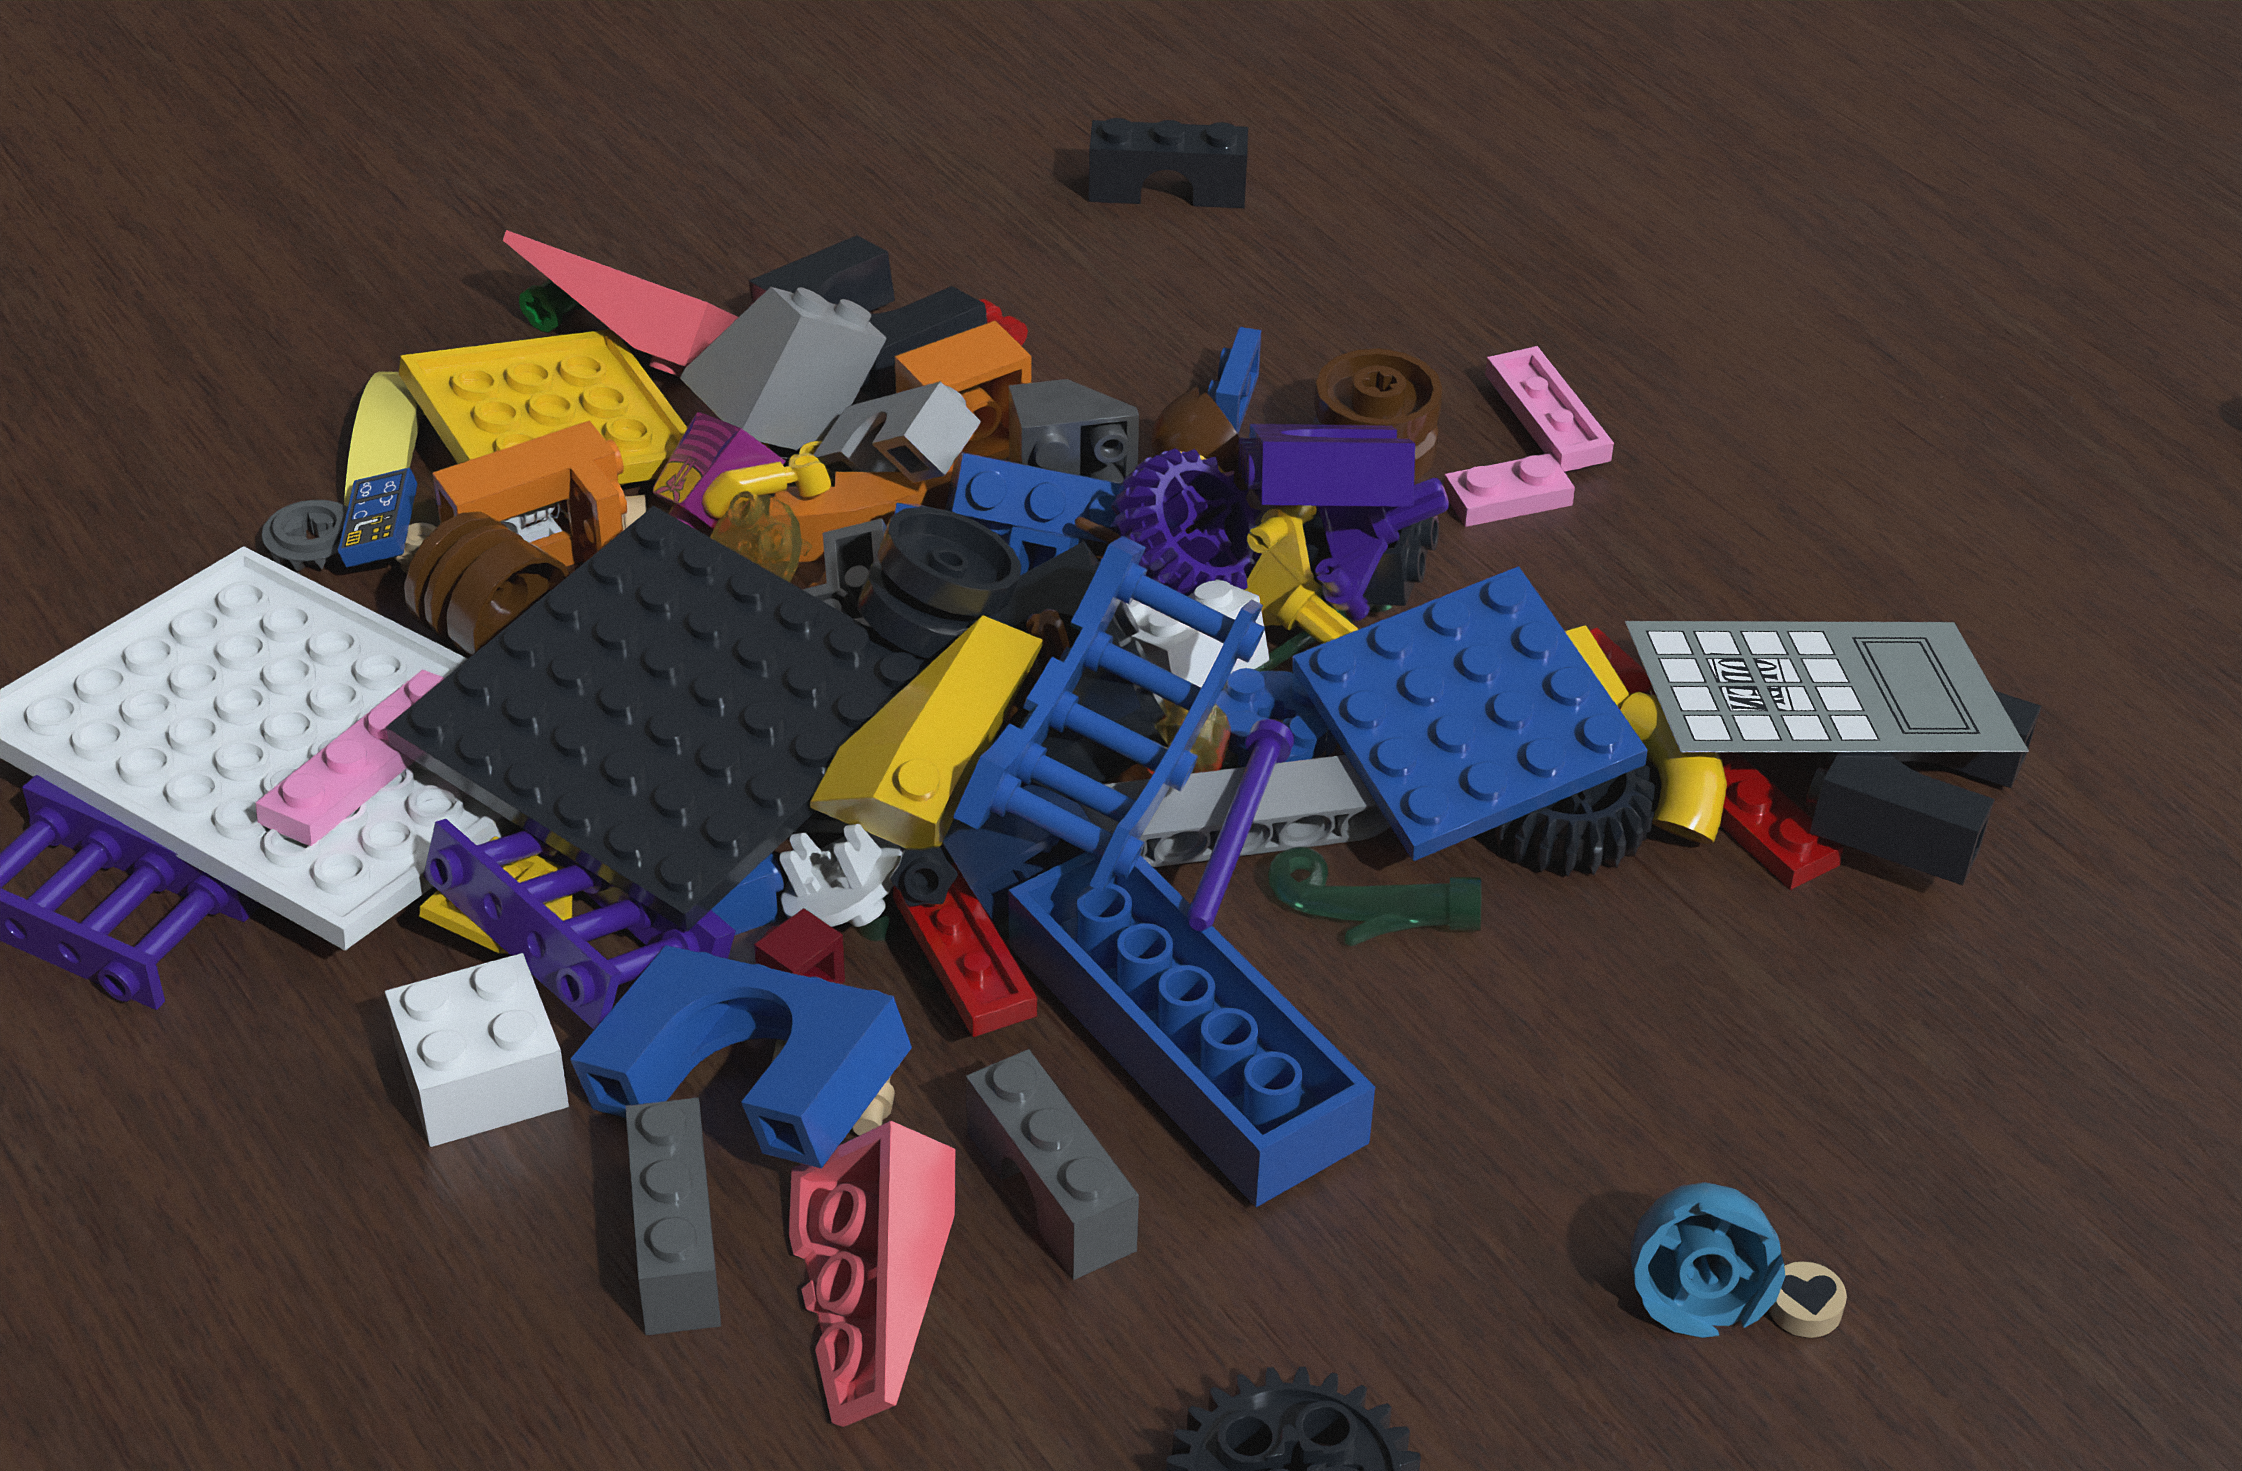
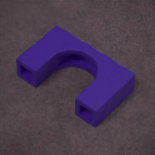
M1250 424L1249 438H1239L1238 474H1241V479H1244L1247 489L1254 491L1261 505L1414 507L1415 443L1410 439H1397V429L1393 426Z

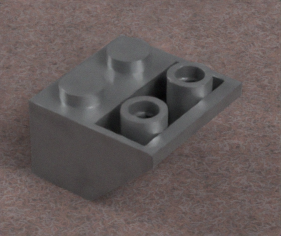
M1068 379L1009 385V461L1123 483V479L1135 470V467L1138 465L1139 413L1136 407Z

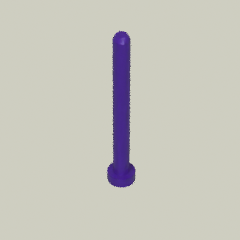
M1263 719L1253 724L1246 739V749L1250 754L1249 761L1187 912V920L1193 930L1204 931L1213 925L1275 764L1285 762L1291 753L1294 745V736L1291 730L1279 721Z

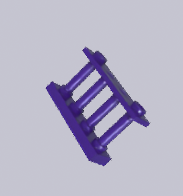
M35 775L22 787L30 815V827L0 853V941L101 985L112 997L120 1001L127 1002L132 999L157 1010L165 1002L156 964L207 914L216 915L220 912L244 923L261 906L254 899L176 856L178 855L177 853L38 775ZM62 844L78 851L73 858L27 900L1 889L49 845L58 846ZM115 867L132 874L81 923L54 912L101 868L109 869ZM166 889L185 897L135 947L107 936L154 891L162 892Z
M447 819L435 822L423 877L511 956L523 953L531 974L594 1030L612 1010L618 985L639 978L665 945L694 952H707L713 956L726 959L729 957L736 931L712 910L687 932L526 830L476 845ZM541 854L547 860L565 868L519 883L501 866ZM584 891L602 908L563 921L544 903ZM627 928L646 946L607 960L588 941Z

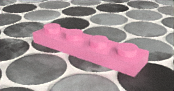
M421 670L255 802L257 822L308 846H312L339 825L341 821L346 819L363 803L368 801L380 789L415 762V760L390 745L386 727L445 678L426 670Z

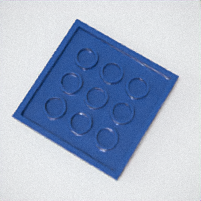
M1519 566L1293 655V673L1412 861H1416L1646 764L1648 749Z

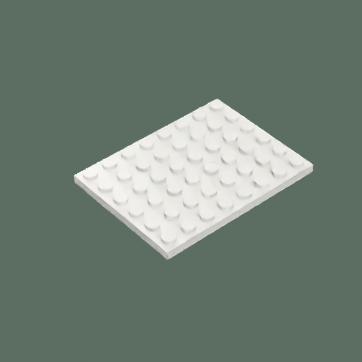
M244 546L0 689L1 759L33 777L38 775L177 853L178 855L176 856L343 950L350 948L434 887L423 877L436 821L447 819L476 845L489 842L494 836L501 838L518 826L416 761L312 846L278 833L276 830L269 829L257 822L255 802L421 670H426L446 678L468 659Z

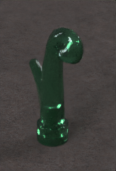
M1302 846L1289 848L1279 853L1270 864L1268 871L1269 885L1277 898L1290 907L1312 915L1350 921H1365L1348 930L1344 935V941L1349 946L1357 945L1386 933L1425 926L1449 925V931H1481V877H1450V882L1325 886L1328 877L1327 862L1315 850ZM1297 869H1306L1311 872V875L1302 882H1298L1290 876V873Z

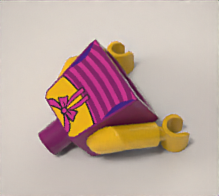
M697 412L653 486V493L671 506L667 514L697 531L704 527L725 537L732 532L759 496L784 492L787 490V484L792 482L796 483L801 496H816L830 489L831 480L825 465L819 462V459L814 455L808 453L799 454L790 460L789 466L784 467L783 465L786 461L771 451L768 443L759 442L740 427Z

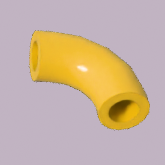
M1641 692L1631 694L1623 703L1620 711L1648 749L1646 760L1653 763L1658 770L1661 783L1660 796L1654 813L1653 824L1664 831L1684 839L1703 844H1713L1721 823L1727 788L1720 752H1680L1657 696Z

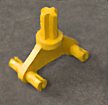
M1275 505L1263 515L1261 524L1250 530L1251 533L1247 535L1249 547L1262 555L1247 578L1248 588L1245 590L1259 595L1260 604H1263L1261 611L1264 626L1283 625L1286 629L1291 630L1298 625L1320 644L1358 630L1356 626L1320 598L1322 586L1313 580L1314 576L1310 568L1303 524L1312 520V516L1316 515V506Z

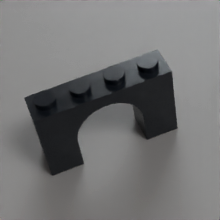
M858 235L749 280L752 299L749 307L770 287L795 293L799 287L805 288L820 295L829 303L838 305L841 299H846L860 305L868 312L895 301L888 251ZM950 286L904 307L871 314L869 322L887 339L860 391L874 399L895 394V356L987 324L985 303Z
M1083 541L1020 575L1009 604L1001 610L1000 622L1028 633L1026 623L1032 614H1041L1045 609H1053L1058 612L1060 620L1063 621L1070 645L1073 646L1081 631L1071 627V620L1100 565V562L1087 544ZM1120 601L1105 633L1113 636L1112 644L1149 661L1140 643L1136 639L1132 640L1131 636L1138 633L1139 628L1127 604ZM1101 667L1096 672L1088 668L1085 669L1072 692L1079 696L1078 704L1166 748L1169 747L1161 721L1169 717V714L1160 696ZM1024 719L1020 720L1019 722L1013 725L1020 728ZM1052 728L1041 745L1047 748L1046 756L1100 783L1138 764L1068 728H1065L1063 732ZM1005 729L997 733L992 745L999 738V736L1003 733ZM1035 780L1032 781V782H1034V783H1036V784H1038V785H1040V786H1042V787H1044V788H1046V789H1049V790H1051V791H1053V792H1055V793H1057V794H1059V795H1061V796H1063V797H1065V798H1067V799H1071V798H1069V797H1067V796H1065V795H1063V794H1061V793H1059V792H1057V791H1055V790H1053V789H1051V788H1049V787H1047V786H1045V785H1043V784H1041V783H1039V782H1037V781H1035Z
M1994 690L2029 750L2042 706ZM1830 752L1825 769L1820 767L1817 769L1808 791L1806 804L1816 807L1809 833L1963 886L1980 852L1995 799L1925 776L1910 769L1901 762L1917 761L1938 764L2012 788L2028 752Z

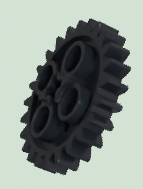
M1300 1366L1298 1368L1293 1383H1283L1275 1368L1267 1367L1265 1386L1256 1388L1250 1379L1243 1374L1236 1375L1234 1397L1213 1387L1209 1390L1208 1411L1195 1406H1191L1188 1409L1187 1430L1175 1429L1173 1433L1172 1455L1167 1456L1166 1471H1419L1421 1456L1418 1452L1408 1451L1410 1430L1407 1426L1389 1428L1392 1407L1388 1403L1376 1406L1370 1410L1365 1408L1367 1387L1360 1385L1344 1396L1337 1392L1338 1374L1332 1372L1327 1376L1319 1387L1310 1385L1306 1367ZM1317 1443H1327L1332 1446H1321ZM1239 1453H1252L1255 1456H1245Z

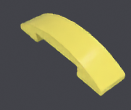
M377 372L370 378L364 389L354 423L348 457L344 505L347 507L354 480L410 467L421 417L425 414L399 376V372Z

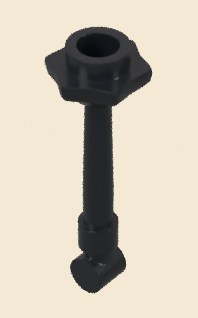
M939 846L905 848L899 864L889 879L901 892L908 906L943 904L948 890L957 878L958 873L946 860Z

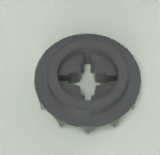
M306 500L283 507L269 517L263 526L262 540L265 552L271 553L274 561L280 565L292 563L297 571L302 570L307 565L314 564L323 570L326 561H343L338 553V548L348 507L329 500ZM311 529L312 534L316 535L317 538L307 540L306 530Z

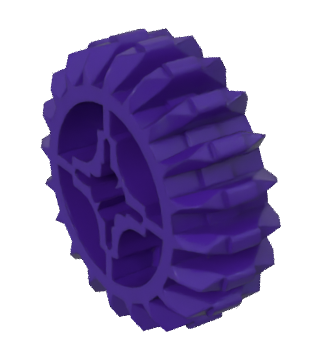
M1174 448L1169 452L1165 451L1153 458L1148 457L1117 487L1120 494L1116 496V500L1110 506L1118 516L1115 517L1114 522L1109 528L1118 535L1146 547L1138 564L1147 569L1145 576L1177 592L1189 596L1195 592L1199 585L1215 581L1216 579L1226 581L1235 587L1245 590L1248 588L1247 578L1262 555L1253 551L1247 542V535L1251 533L1250 530L1257 527L1255 521L1261 511L1249 506L1246 497L1250 489L1239 490L1234 484V471L1222 473L1219 471L1216 457L1202 460L1195 449L1180 453ZM1187 528L1192 529L1190 534L1186 533Z

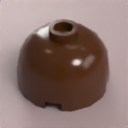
M1194 386L1162 410L1153 426L1151 439L1155 456L1165 451L1169 452L1174 448L1179 452H1188L1195 449L1199 455L1206 459L1216 457L1218 466L1223 472L1234 471L1233 482L1239 490L1247 489V484H1244V479H1241V474H1238L1237 446L1240 437L1222 410L1206 392L1199 396V389Z

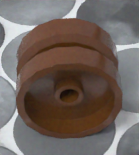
M1381 348L1360 349L1336 356L1321 368L1316 380L1314 398L1316 416L1313 425L1393 426L1397 429V439H1410L1415 443L1414 481H1417L1432 468L1437 452L1439 433L1437 422L1441 413L1443 395L1439 376L1424 361L1399 351Z

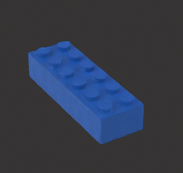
M1084 852L1008 890L1009 948L1255 1207L1271 1200L1370 1143L1375 1086L1213 926L1204 931L1193 930L1187 920V912L1191 904L1141 855H1139L1127 879L1115 874L1102 892L1089 886L1101 859L1088 852Z

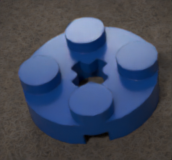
M1241 668L1233 671L1227 679V687L1221 691L1213 707L1214 741L1218 740L1227 729L1231 728L1230 742L1227 748L1238 755V765L1242 767L1247 766L1250 754L1246 749V739L1253 724L1263 719L1283 720V724L1291 730L1294 736V745L1285 762L1312 759L1320 756L1325 750L1326 757L1334 752L1338 743L1299 680L1292 672H1259L1251 668Z

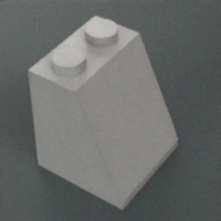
M770 287L684 369L680 379L722 421L742 428L759 442L800 451L801 447L806 443L813 441L823 442L845 408L852 405L887 338L869 322L871 314L852 301L841 299L837 305L827 302L820 295L805 288L799 287L795 293Z

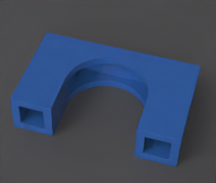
M665 945L572 1056L570 1061L592 1109L626 1118V1106L667 1101L696 1065L726 1046L757 1038H774L787 1041L781 1052L741 1103L763 1154L822 1169L911 1050L912 1046L892 995H887L877 990H865L833 983L819 977H807L775 970L761 964H748L721 958L707 952H694Z

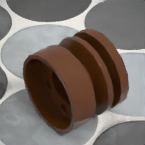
M481 511L460 513L441 523L423 540L414 555L404 584L406 607L415 621L432 630L441 639L453 643L457 650L470 658L567 578L570 573L565 564L541 548L525 541L521 535L508 529L495 518Z

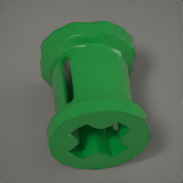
M547 279L539 286H530L519 295L521 311L527 317L530 324L538 330L547 333L562 323V317L571 310L584 308L550 279Z

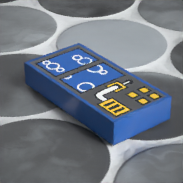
M410 467L354 480L338 548V553L346 567L401 556L404 553L418 485Z

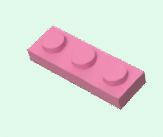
M1538 346L1487 357L1485 376L1545 454L1552 453L1564 472L1611 461L1614 442Z

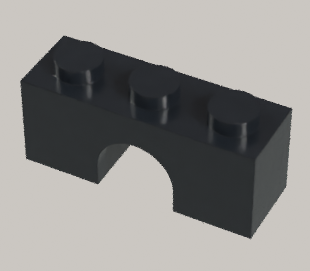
M1111 118L1106 121L1092 120L1089 148V202L1141 204L1142 184L1145 179L1154 172L1172 170L1181 173L1190 181L1193 188V206L1245 209L1248 127L1234 126L1225 122L1198 125L1182 124L1174 120H1164L1158 123L1130 122L1123 118Z

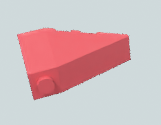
M508 230L505 232L503 241L633 348L652 355L649 363L650 367L681 377L684 367L686 368L739 318L700 299Z
M889 1121L839 1145L822 1169L805 1164H800L791 1169L789 1238L793 1255L805 1260L810 1282L801 1289L805 1308L817 1313L822 1335L815 1352L831 1421L833 1424L841 1427L896 1406L955 1216V1149L893 1121Z

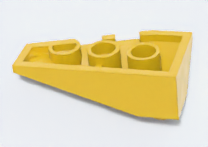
M982 615L839 747L810 801V808L850 825L860 824L866 832L904 848L940 847L954 820L955 811L979 758L991 747L1042 647L1043 640Z

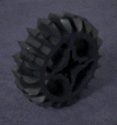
M1644 765L1486 832L1494 834L1498 849H1513L1517 863L1529 859L1538 861L1541 872L1549 866L1562 867L1568 877L1574 868L1582 867L1594 876L1601 863L1612 868H1618L1624 856L1636 855L1638 847L1642 844V841L1646 840L1647 833L1652 829L1656 794L1654 793L1655 785L1651 783L1650 767Z

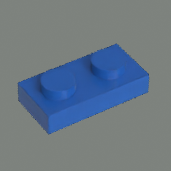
M1239 327L1232 348L1224 347L1222 349L1218 368L1219 381L1211 380L1208 389V395L1222 410L1238 434L1259 376L1261 330Z

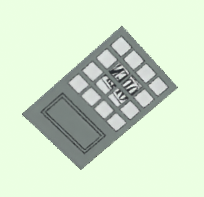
M1625 621L1680 752H2029L1954 622Z

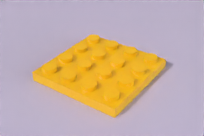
M611 329L400 355L399 376L458 464L590 420L605 440L611 439L617 445L624 465L623 473L618 475V483L620 486H623L626 483L658 479L687 430V426L619 335Z

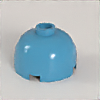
M1707 1182L1681 1185L1660 1196L1639 1219L1631 1242L1630 1256L1635 1288L1642 1297L1643 1305L1653 1319L1676 1333L1706 1338L1719 1336L1718 1330L1712 1325L1730 1326L1741 1320L1742 1326L1745 1328L1757 1322L1777 1301L1785 1278L1780 1241L1774 1228L1755 1201L1738 1190Z

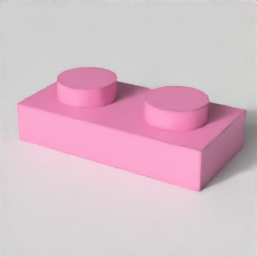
M1552 453L1528 456L1523 459L1488 466H1477L1467 470L1447 473L1444 478V489L1448 500L1465 527L1573 505L1575 487Z

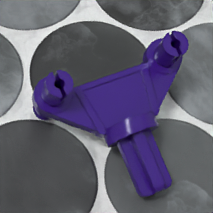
M1431 478L1414 485V507L1316 506V512L1322 520L1332 558L1322 560L1317 565L1315 572L1319 575L1317 576L1318 580L1323 583L1322 592L1330 606L1344 611L1346 617L1352 621H1358L1366 617L1370 606L1367 605L1369 602L1363 597V594L1383 553L1387 550L1388 544L1399 540L1398 530L1441 514L1448 509L1449 500L1438 478Z

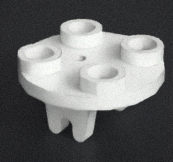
M860 824L845 826V836L821 849L817 847L806 833L792 834L790 843L794 850L780 854V862L789 878L781 898L784 913L789 919L805 908L831 927L846 923L847 921L855 927L867 925L879 917L885 909L886 904L883 897L894 886L889 878L900 862L904 851L903 847L866 832Z

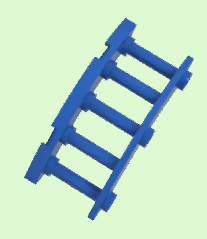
M1124 536L1108 545L1100 565L1071 620V627L1081 631L1073 647L1069 648L1066 646L1059 660L1051 657L1026 698L1023 708L1028 710L1029 713L1020 728L1009 723L994 744L980 756L953 818L978 830L993 813L1004 817L1009 812L1100 858L1101 861L1089 885L1100 892L1104 890L1115 874L1127 879L1145 843L1140 840V837L1167 791L1172 787L1181 792L1195 767L1198 755L1190 752L1214 707L1237 659L1239 658L1247 663L1250 661L1265 630L1264 626L1256 623L1263 604L1250 600L1240 609L1236 619H1232L1145 576L1147 569L1138 564L1146 547ZM1133 600H1136L1223 643L1202 688L1112 644L1113 636L1105 633L1120 601L1130 605ZM1101 667L1188 710L1189 712L1170 747L1166 748L1078 704L1079 696L1072 692L1085 669L1088 668L1096 672ZM1052 728L1059 732H1063L1065 728H1068L1154 771V774L1138 799L1134 800L1046 756L1047 748L1041 745ZM1035 780L1119 823L1112 834L1020 788L1021 781L1029 785Z

